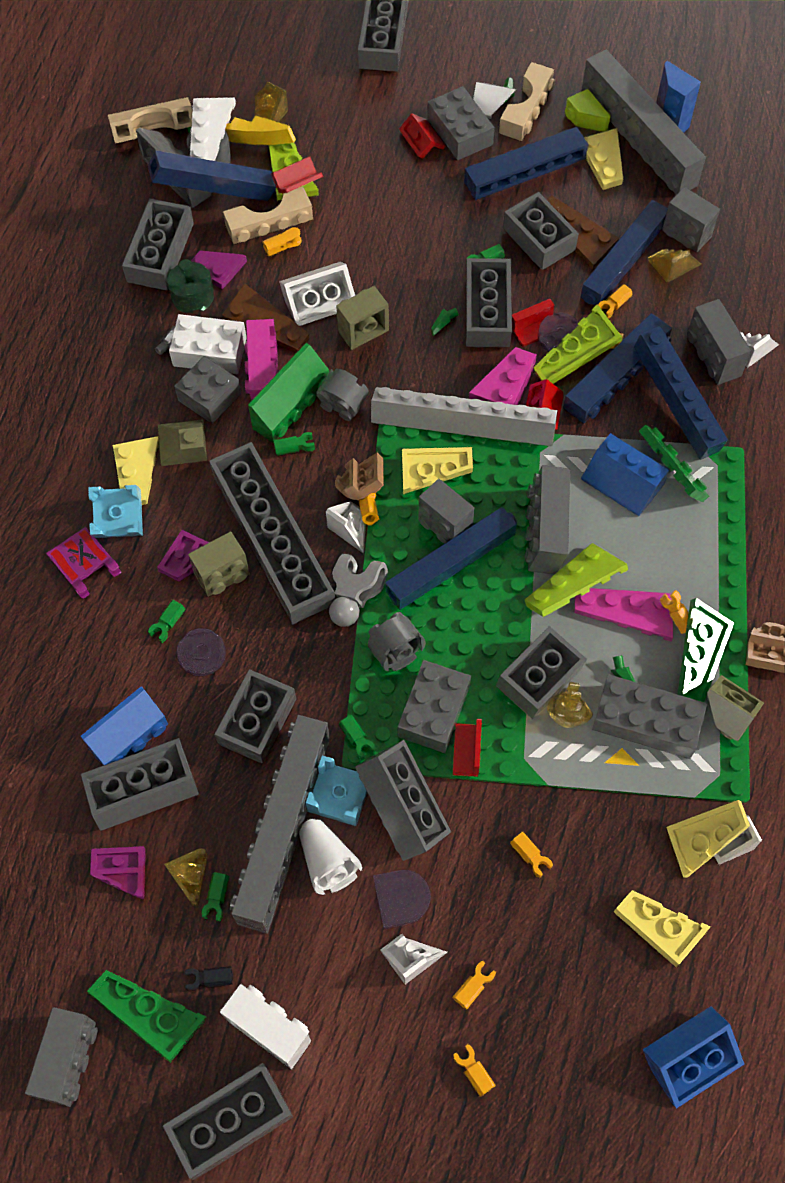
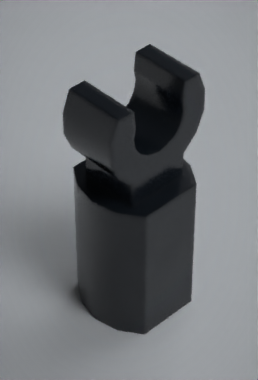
M232 966L204 969V972H199L193 968L185 970L186 976H196L195 983L186 985V989L189 991H195L201 985H205V988L233 985Z

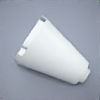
M310 819L303 823L299 835L315 892L324 895L323 890L330 889L334 893L352 883L357 878L355 872L358 869L362 870L359 859L321 820Z

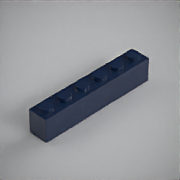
M577 127L564 130L556 135L546 137L540 141L527 144L524 147L508 151L505 154L465 168L464 183L473 198L478 200L586 159L588 143Z
M654 314L648 315L565 396L563 408L583 424L589 418H595L600 408L604 404H609L614 398L615 393L618 390H623L627 386L629 379L632 376L636 377L643 369L644 364L634 349L640 334L661 326L670 342L672 327Z
M661 326L641 333L634 345V349L698 458L702 460L720 452L728 439Z

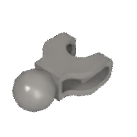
M342 554L338 558L332 572L333 579L337 585L335 595L338 598L331 603L329 608V615L333 623L341 627H348L354 624L359 617V607L363 608L368 599L375 597L382 591L388 575V569L384 562L372 561L363 573L356 574L357 562L352 555Z

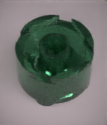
M184 259L170 271L167 284L173 304L178 310L185 313H193V310L200 309L202 311L211 305L214 299V289L210 271L204 265Z

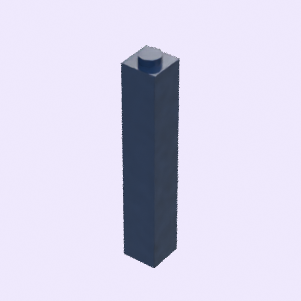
M156 150L148 164L152 183L268 201L276 190V185L271 175L272 171Z
M654 200L650 201L585 281L581 292L582 299L594 306L607 299L663 229L668 210L667 207Z
M503 507L499 508L386 582L387 595L399 610L403 609L513 537L517 527L516 518L512 513H507Z

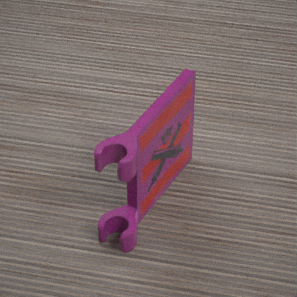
M86 527L46 553L81 599L90 594L82 580L105 565L113 577L121 573L116 561L111 558L96 538L90 535V531Z

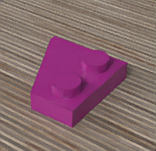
M199 251L188 263L187 267L188 271L223 290L247 262V259L242 254Z
M181 530L158 565V571L177 581H181L194 572L188 554L209 542Z
M145 847L91 849L90 875L130 895L144 899Z

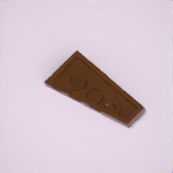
M551 195L547 201L579 233L576 253L580 258L584 257L588 262V266L593 270L619 241V238Z
M246 284L242 286L222 314L223 320L244 322L246 331V320L274 319L277 345L294 353H297L309 340V333Z

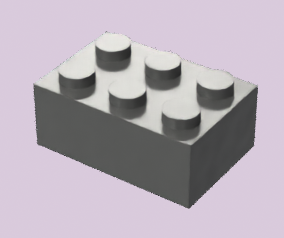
M463 86L428 101L427 120L457 160L493 145L494 126Z
M539 192L504 212L503 229L541 270L576 250L579 233Z
M720 299L695 307L687 331V338L695 346L699 359L704 361L707 366L709 376L714 378L717 385L741 377L751 349Z
M549 626L500 675L496 687L529 717L534 719L582 669L587 658Z
M423 660L398 725V737L446 753L455 724L470 688L471 676Z
M249 669L214 734L217 743L264 764L296 701L295 689Z
M55 1007L52 1008L25 1092L26 1095L68 1107L71 1106L72 1101H76L80 1091L78 1080L81 1072H85L89 1061V1056L86 1054L89 1045L94 1043L97 1036L96 1022L84 1014Z

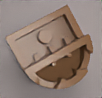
M378 452L360 464L353 458L346 463L345 468L347 470L343 476L337 475L335 480L336 488L344 496L353 500L363 499L371 493H376L384 486L383 458Z
M766 622L763 623L762 627L757 629L754 627L747 643L746 665L785 673V626Z

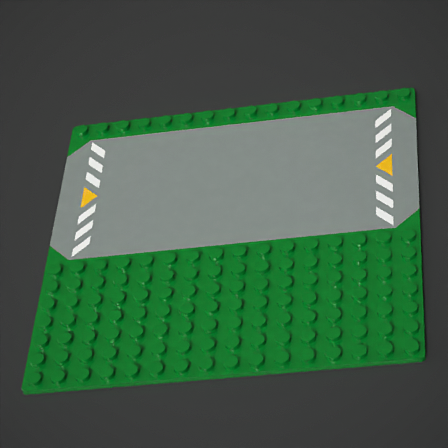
M379 424L376 453L378 452L383 458L384 486L376 492L374 499L379 520L373 525H368L363 572L372 561H380L386 564L388 575L382 591L375 597L368 599L363 608L359 607L360 612L357 620L347 717L353 715L367 736L366 740H370L375 745L376 752L374 754L369 748L362 749L365 757L363 761L405 740L398 737V725L422 662L426 660L471 676L470 688L456 724L476 725V720L482 719L478 777L453 775L455 729L446 753L405 740L422 776L724 802L739 800L741 803H747L750 799L749 726L739 741L725 737L720 732V729L715 726L708 694L704 702L707 703L697 747L691 759L592 730L608 674L615 676L611 672L612 669H615L614 656L623 655L624 666L630 668L636 683L674 694L678 693L686 633L681 634L674 621L673 639L670 642L664 640L661 636L654 634L650 636L634 628L627 627L626 629L617 626V623L603 622L574 613L575 596L570 599V603L545 617L528 608L525 603V599L553 576V574L528 571V562H525L526 548H529V541L525 539L526 529L530 521L526 519L527 507L530 505V499L527 498L528 486L533 484L534 474L539 472L542 465L569 468L568 556L560 569L591 543H594L627 563L628 571L622 574L618 572L610 576V581L604 584L598 583L590 588L672 593L676 590L681 595L680 602L685 605L688 612L690 600L694 598L699 599L734 622L710 688L722 675L748 692V665H746L747 589L744 449L741 447L723 446L720 452L700 460L691 444L664 442L666 445L671 444L679 454L676 457L680 462L685 461L692 468L693 471L690 474L695 479H701L707 486L705 491L709 497L702 503L688 496L685 492L686 488L673 476L676 471L672 472L661 461L662 454L658 455L646 440L621 439L669 470L664 486L642 514L637 516L581 480L595 452L606 439L605 437L554 434L553 445L546 446ZM472 447L473 471L443 482L474 507L473 525L503 507L507 513H512L516 518V533L510 539L399 610L386 593V582L444 545L437 538L436 533L431 529L424 528L419 522V496L430 486L403 494L402 449ZM401 612L416 627L425 639L426 644L423 651L418 649L415 653L417 658L412 663L397 671H393L392 668H388L389 671H386L368 648V640L370 638L368 632L374 625H381L389 620L393 614ZM550 626L586 657L587 660L574 678L532 719L499 690L496 684L500 675ZM552 712H555V713H556V715H557V721H555V720H556V717H555V718L551 717V713H552ZM573 716H580L582 718V722L579 723L580 721H576L574 719V722L578 723L574 724L572 722ZM345 736L342 767L357 771L355 767L363 761L357 756L356 746H352Z

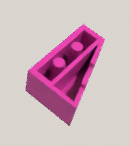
M274 319L246 320L247 343H245V355L248 356V361H245V373L249 375V380H245L246 394H250L251 401L278 373Z
M515 347L469 392V399L518 405L533 374L537 354Z

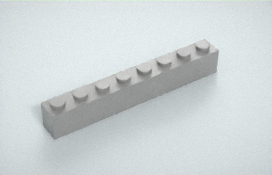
M376 387L371 400V423L546 446L553 445L557 410L549 408L488 402L479 399L435 395L433 393H418L410 390L402 391L387 387Z

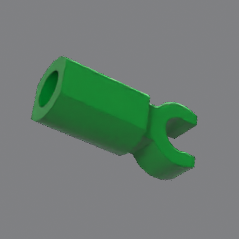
M497 244L480 252L479 255L474 254L467 258L503 259L505 253L501 245Z
M305 432L300 437L293 436L274 440L276 455L295 453L302 449L308 452L315 450L314 442L306 443L307 440L313 439L312 432Z
M171 600L158 618L159 622L149 628V636L153 637L156 632L160 631L162 634L159 636V641L161 643L165 642L168 638V630L174 627L184 613L185 607L177 601Z
M349 715L339 722V727L351 745L356 746L357 756L360 760L363 761L365 759L362 753L363 748H369L373 754L376 752L374 743L366 740V734L353 715Z
M216 872L212 873L206 899L209 902L202 909L203 919L207 920L208 913L211 910L217 911L216 921L220 922L222 920L223 911L220 907L225 901L230 876Z

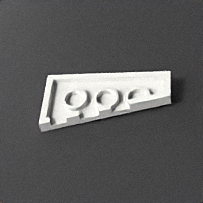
M193 98L190 157L215 161L220 141L225 134V127L230 121L231 111L236 104L235 98Z

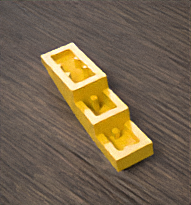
M255 116L252 122L234 117L232 122L227 123L225 127L228 140L234 143L278 145L294 143L296 140L289 125Z

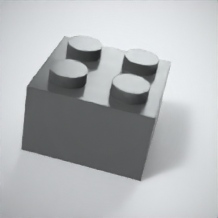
M684 187L669 202L662 231L697 253L712 237L720 209Z
M205 356L174 386L178 401L211 424L241 395L239 379Z
M439 478L419 496V522L424 528L431 529L436 533L437 538L442 543H447L473 526L474 507Z

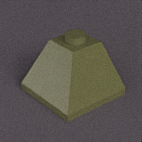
M203 419L158 425L161 466L207 461Z
M722 675L707 692L715 726L720 729V732L725 737L739 741L764 702Z

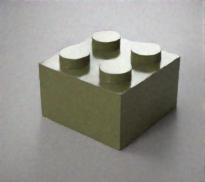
M375 286L364 289L359 294L349 299H344L336 305L338 332L351 350L389 331V304Z
M232 532L188 554L194 575L208 597L213 594H220L226 587L233 583H240L250 575L245 553Z

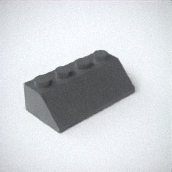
M143 128L136 129L142 158L147 164H149L155 150L184 155L181 150H177L169 138H165L160 132ZM169 185L191 208L212 196L211 192Z
M179 738L81 774L91 813L100 831L199 794Z
M405 740L368 758L355 767L402 861L427 852L451 833Z

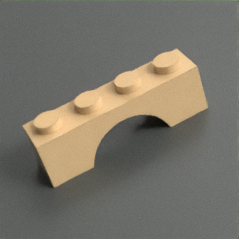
M531 62L524 75L522 89L529 99L519 104H508L500 118V134L520 141L523 140L526 133L529 134L533 119L536 120L538 118L540 106L546 103L548 91L553 90L555 79H553L554 69Z
M187 97L110 114L108 117L115 143L136 139L137 128L151 130L167 127L177 130L191 127L193 111Z
M304 187L283 193V199L279 206L269 212H253L243 205L223 211L225 226L233 244L245 242L249 239L264 236L268 233L286 229L287 227L313 219L312 205Z

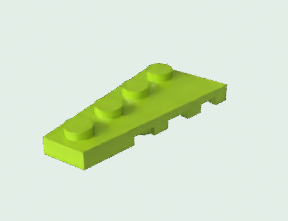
M295 143L269 145L273 172L302 159ZM313 181L301 186L304 187L308 197L319 195L318 188ZM276 188V196L278 201L283 199V193L279 194Z
M597 304L592 309V312L586 318H583L578 323V326L570 334L568 333L562 339V342L556 348H553L534 367V372L541 381L548 379L554 384L621 342L622 336Z
M591 543L525 599L526 606L540 616L545 617L570 603L572 597L576 595L583 596L590 592V587L598 583L604 584L610 581V576L618 572L622 574L628 571V565L594 543Z

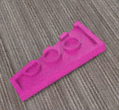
M589 588L590 592L583 596L576 595L574 598V613L603 622L617 623V626L626 629L627 627L640 630L643 634L650 636L654 634L672 642L673 619L669 614V609L663 607L660 603V598L663 594H667L668 598L672 600L670 597L671 593Z

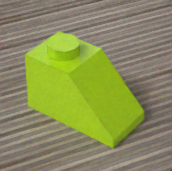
M589 89L567 98L565 114L575 126L602 132L608 131L610 115Z

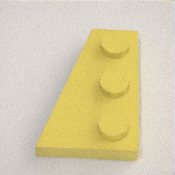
M617 128L585 137L584 139L588 143L586 160L601 188L605 190L622 185L623 173Z
M158 436L113 445L120 489H126L125 485H137L141 489L142 505L148 503L152 482L151 476L156 462V451L159 447Z
M472 447L402 449L403 494L431 486L438 478L446 481L471 473L473 471Z
M737 800L666 827L683 877H689L750 827L741 801Z
M633 890L614 911L616 915L675 967L683 961L710 928V926L704 923L699 924L688 919L687 915L668 910L661 903Z

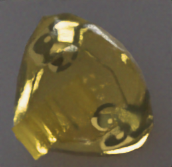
M569 682L567 690L556 695L548 703V714L561 727L574 728L587 723L593 716L587 703L581 699V692H578L579 683Z

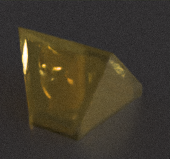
M267 82L255 95V116L279 122L288 112L286 90Z
M664 249L648 258L649 262L667 283L702 265L690 254L689 250L674 252V249L670 251Z
M202 848L165 864L192 906L195 907L199 905L208 858L206 850Z

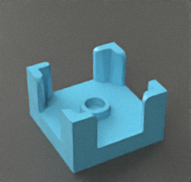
M125 485L126 489L107 490L101 487H88L89 500L93 502V523H90V535L95 538L143 536L141 489L137 485Z
M322 755L318 766L319 775L313 793L309 792L306 801L307 811L357 826L367 790L360 780L357 771L336 766L333 758Z

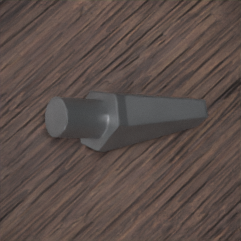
M175 326L170 328L160 339L162 343L155 348L159 355L170 349Z

